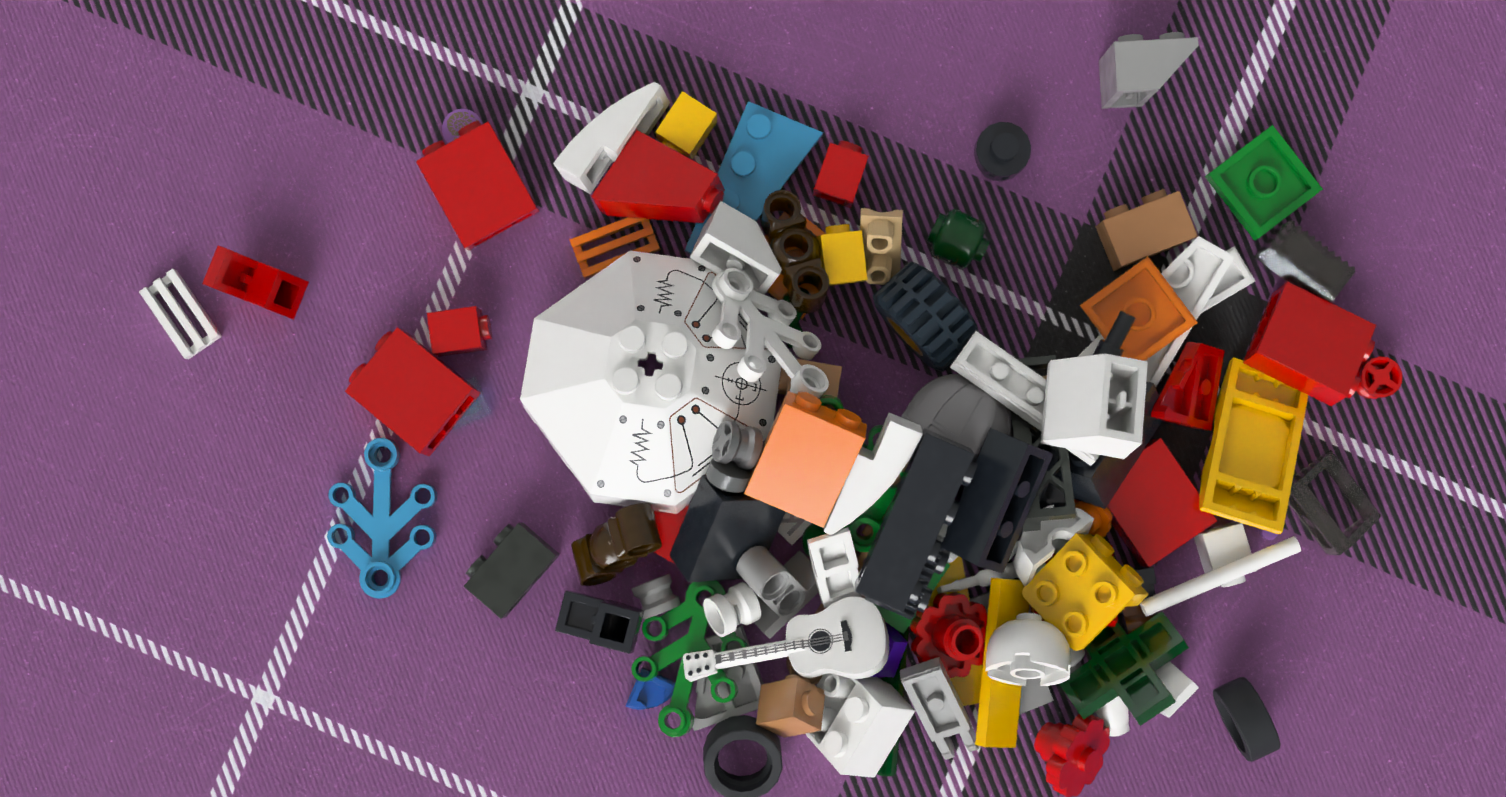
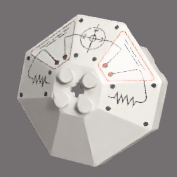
M628 251L534 318L520 400L528 415L537 424L560 458L595 503L624 507L638 503H649L652 505L653 511L677 514L690 504L701 476L707 473L710 462L713 459V439L723 421L736 422L739 428L742 429L749 426L758 428L762 432L763 441L766 440L773 425L781 365L764 345L763 359L766 362L767 369L756 382H749L739 375L737 364L746 352L748 323L739 312L737 326L741 330V337L731 349L721 348L713 341L712 332L720 322L722 303L717 299L712 289V281L717 273L692 259ZM648 354H655L657 362L663 363L662 370H655L653 376H646L644 368L638 367L639 360H647Z

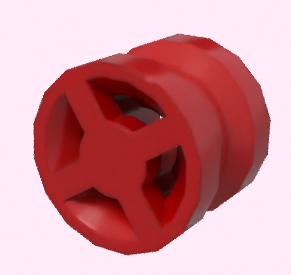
M1379 356L1367 359L1366 362L1361 363L1357 372L1361 380L1356 392L1367 399L1384 398L1393 395L1402 384L1403 374L1400 366L1388 357ZM1368 373H1370V374L1372 375V380H1373V382L1371 383V385H1370V382H1371V381H1370V375H1369Z

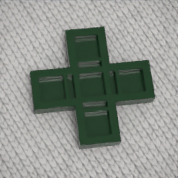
M1162 611L1128 635L1117 622L1115 627L1106 626L1085 647L1092 659L1070 673V678L1059 685L1083 719L1119 696L1141 726L1176 702L1154 671L1189 647Z

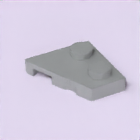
M743 625L736 627L735 632L737 636L744 639L748 647H750ZM717 634L705 638L715 653L721 652L723 642ZM737 641L731 642L728 646V650L741 648L740 643ZM756 662L723 668L727 677L734 680L738 687L737 696L731 702L720 703L712 697V684L708 677L697 680L694 731L719 723L729 717L740 716L758 709L760 688L764 683ZM722 682L718 686L717 691L720 697L727 698L731 694V687L727 682Z

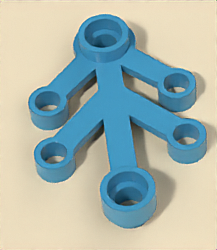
M376 438L367 444L364 451L366 463L374 469L373 515L358 501L355 489L348 483H336L330 488L328 493L330 502L336 507H341L372 539V556L354 540V530L347 524L332 526L328 531L327 539L331 546L341 549L361 570L359 582L363 591L370 597L382 599L393 595L398 590L401 584L400 570L421 550L428 549L435 544V530L429 525H418L410 532V540L390 556V540L423 508H430L436 503L437 491L429 484L415 486L411 491L410 498L391 515L392 468L399 462L400 450L394 441L386 438ZM387 447L391 452V457L387 462L383 463L379 461L377 453L380 448ZM341 487L347 489L349 497L344 503H340L336 499V491ZM422 488H426L431 494V498L426 504L420 503L417 499V494ZM339 528L346 530L348 535L347 541L343 544L335 540V532ZM421 529L428 531L430 535V540L425 545L419 544L416 540L417 532ZM378 570H383L388 575L387 583L383 586L378 585L374 579L375 573Z

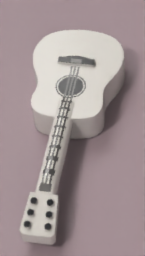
M851 596L834 602L817 614L793 617L786 627V640L716 653L713 649L685 653L683 656L685 678L692 682L718 673L717 669L789 657L794 670L804 678H815L824 674H837L854 679L868 678L882 670L887 662L889 635L885 621L874 603L862 597Z

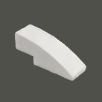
M656 82L648 84L614 103L589 122L570 141L553 163L562 177L591 194L634 132L638 130L648 136L669 106L670 101L662 86Z
M888 413L873 450L861 447L825 523V533L833 535L853 522L871 507L894 483L910 460L923 435L921 425Z

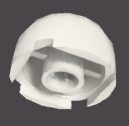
M1021 613L1016 616L1015 620L1007 621L994 630L988 642L985 672L988 671V676L991 679L1018 686H1026L1027 679L1040 678V686L1060 684L1070 678V647L1064 634L1053 624L1042 621V616L1035 613Z

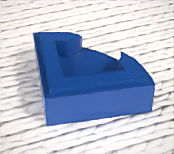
M644 667L640 671V674L644 677L649 676L651 673L650 670ZM659 674L651 681L642 682L637 680L625 707L636 710L657 707L672 697L676 682Z

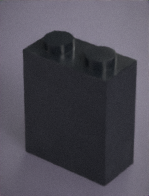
M702 475L669 556L688 582L743 579L736 570L739 559L746 551L755 546H763L769 551L786 512L744 494L745 491L732 493L719 489L709 482L706 475Z

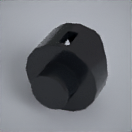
M998 122L989 125L981 132L974 145V157L977 167L986 178L992 181H1006L1014 178L1026 166L1031 155V144L1028 135L1021 127L1010 122Z

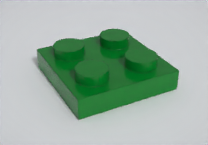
M1273 125L1204 176L1254 241L1323 190Z

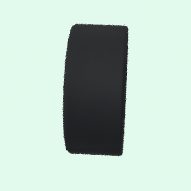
M1239 677L1213 690V697L1219 714L1231 738L1247 761L1253 762L1280 749L1281 743L1275 725L1260 696L1245 677Z
M748 715L729 717L717 723L707 735L703 747L705 776L712 788L724 797H760L768 793L779 780L783 769L780 739L777 734L756 725L757 718ZM742 739L756 741L761 744L767 751V762L760 771L751 775L737 776L726 772L719 765L718 755L724 745L734 740Z

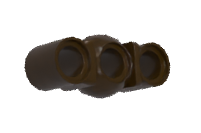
M777 190L769 194L765 199L761 218L762 230L768 236V244L782 269L780 274L784 275L783 284L789 291L790 304L798 312L805 314L814 313L824 304L829 287V277L822 268L820 244L812 231L805 228L807 221L801 214V204L797 196L790 191ZM781 210L789 214L791 218L779 220L773 217L771 213ZM797 247L803 251L804 255L793 257L787 254L785 249ZM809 283L814 285L819 292L811 295L805 294L798 286Z
M649 503L633 504L618 510L615 513V517H611L607 522L597 526L592 534H586L583 538L577 539L571 544L580 585L582 586L606 583L614 579L617 573H621L625 568L634 565L639 557H645L662 547L653 507Z

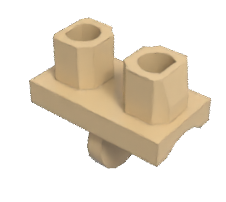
M861 208L860 230H862L868 278L866 282L868 284L885 285L901 269L903 210L876 212L869 208Z

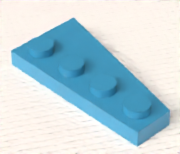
M748 101L717 173L725 189L722 202L757 221L763 213L765 199L772 192L782 189L810 150L820 140L823 132ZM709 213L703 223H696L685 248L686 253H692L702 228L711 216V213Z

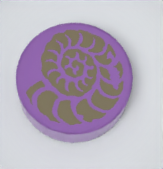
M468 109L452 111L446 116L442 124L444 139L449 143L459 138L458 131L474 121L479 120L482 125L480 118L476 113Z

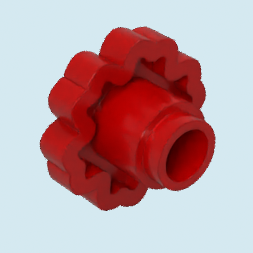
M958 592L937 594L933 600V606L927 605L923 613L917 611L916 617L910 625L912 632L917 635L911 643V650L917 656L918 662L922 663L940 657L949 678H954L955 676L966 677L971 670V664L976 666L983 665L988 615L985 607L974 601L969 602L964 594Z
M1077 714L1072 725H1065L1061 722L1056 724L1047 722L1041 727L1035 738L1034 748L1036 752L1040 753L1041 758L1047 762L1046 781L1053 785V790L1066 797L1078 796L1085 784L1090 785L1094 781L1097 773L1103 766L1102 755L1107 751L1110 744V729L1104 726L1103 719L1093 714L1083 719L1080 714Z

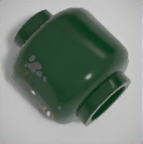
M952 209L946 215L939 214L926 242L932 244L931 253L934 257L959 269H965L972 260L981 262L990 240L984 238L986 226L981 220L960 210Z

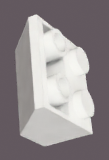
M1111 354L1050 360L1047 369L1041 444L1125 459L1142 444L1148 362Z
M824 674L817 684V687L823 689L825 694L821 731L806 733V735L840 775L875 778L913 716L915 709L892 685L878 677L854 679L837 674Z

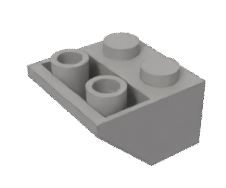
M1182 32L1165 33L1160 35L1159 39L1143 40V35L1140 34L1118 37V41L1113 42L1099 60L1101 108L1142 107L1199 46L1198 37L1185 38V34Z

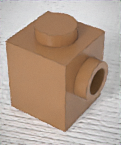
M787 675L784 680L761 685L756 725L783 738L821 731L825 701L824 690L809 683L808 678L800 675Z

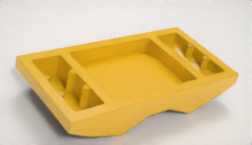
M1237 358L1230 360L1215 406L1212 441L1201 475L1199 510L1275 534L1283 532L1307 406V394L1244 364L1243 360Z

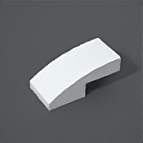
M849 528L840 529L833 535L824 534L808 539L807 543L812 568L824 608L843 598L864 596L855 592V581L859 574L857 569L859 564Z

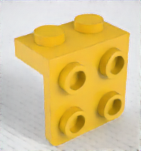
M1076 533L1022 590L1024 599L1046 622L1053 624L1064 634L1069 647L1075 651L1083 650L1125 607L1138 606L1149 595L1141 586L1144 583L1143 578L1129 565L1125 564L1122 567L1112 556L1115 552L1113 547L1098 534H1095L1093 537L1091 534Z

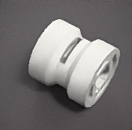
M744 582L730 587L727 594L721 595L717 593L705 599L703 603L706 619L713 631L720 637L736 631L737 625L741 623L749 625L761 618L759 601L751 587Z

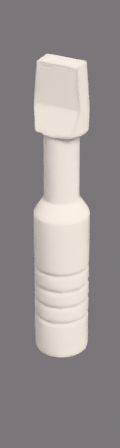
M1013 562L1007 563L1003 574L989 569L981 570L975 576L937 588L938 594L958 592L977 585L982 587L989 586L991 578L1014 579L1018 578L1014 570Z

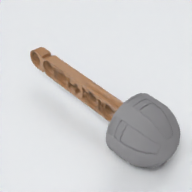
M960 374L944 375L927 383L915 394L901 418L921 425L922 432L925 428L971 448L975 454L972 461L975 462L990 428L1013 437L1010 409ZM907 463V464L905 465V467L903 468V471H904V472H905V470H906V467H907L908 463ZM898 475V477L892 485H896L900 482V475ZM867 524L862 533L864 536H868L872 533L873 528ZM855 550L859 568H857L859 573L868 552ZM822 603L818 607L815 614L826 609L824 608ZM787 657L786 665L789 674L799 675L792 667L789 657ZM823 675L808 678L809 683L813 685L818 684Z

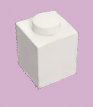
M1231 522L1204 530L1194 537L1204 573L1252 554L1243 523ZM1245 575L1221 585V587L1243 583L1246 581Z

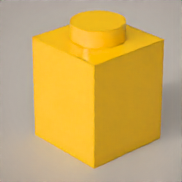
M682 91L656 130L657 140L693 160L718 122L717 113Z
M850 224L825 227L826 234L819 235L816 238L820 244L822 268L829 277V286L868 280L862 230L850 231Z

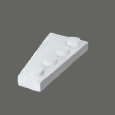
M1198 236L1161 274L1197 320L1235 256ZM1192 327L1145 360L1148 362L1147 382L1154 383L1155 387L1157 386ZM1100 334L1078 357L1093 355L1100 340L1104 339L1103 336Z

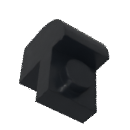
M566 590L555 631L590 640V644L631 654L636 646L644 611L617 601L604 600Z

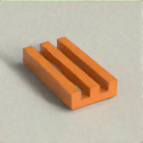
M627 217L569 239L584 279L596 275L624 254L590 267L586 260L646 237L649 244L632 251L645 253L660 251L649 219ZM642 223L644 229L584 252L581 246Z

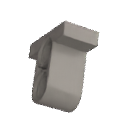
M755 546L746 551L737 563L736 570L738 574L753 589L761 607V618L754 623L769 639L819 593L812 563L800 550L787 563L782 565L765 547Z

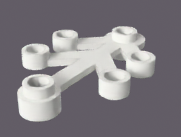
M728 268L718 273L712 281V289L717 299L722 303L720 322L712 332L713 341L721 348L731 349L741 337V330L737 326L739 312L748 323L746 352L737 364L739 375L749 382H756L767 369L766 362L763 359L765 345L791 378L790 392L797 394L802 391L812 394L819 399L829 387L827 376L816 366L809 364L801 366L782 342L791 344L795 354L804 360L813 359L821 349V342L816 335L789 327L797 315L793 305L785 300H776L754 291L752 280L742 270ZM758 309L768 312V317L761 315Z

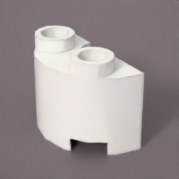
M1054 505L1047 506L1045 508H1053ZM1075 508L1076 518L1041 521L1040 530L1022 532L1013 567L1023 585L1027 586L1034 576L1046 565L1045 562L1054 553L1057 554L1076 533L1088 534L1094 518L1082 509Z

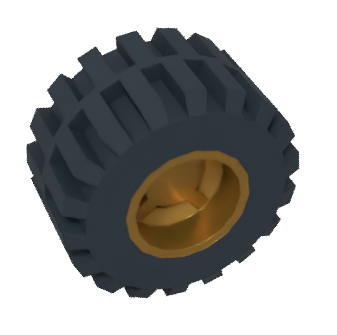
M909 262L873 295L877 311L894 333L925 364L940 372H944L955 361L975 331L979 332L973 317L959 299L932 272L917 263Z

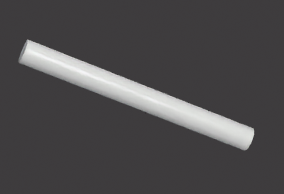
M1294 536L1148 597L1140 603L1141 609L1146 617L1301 552L1300 544Z

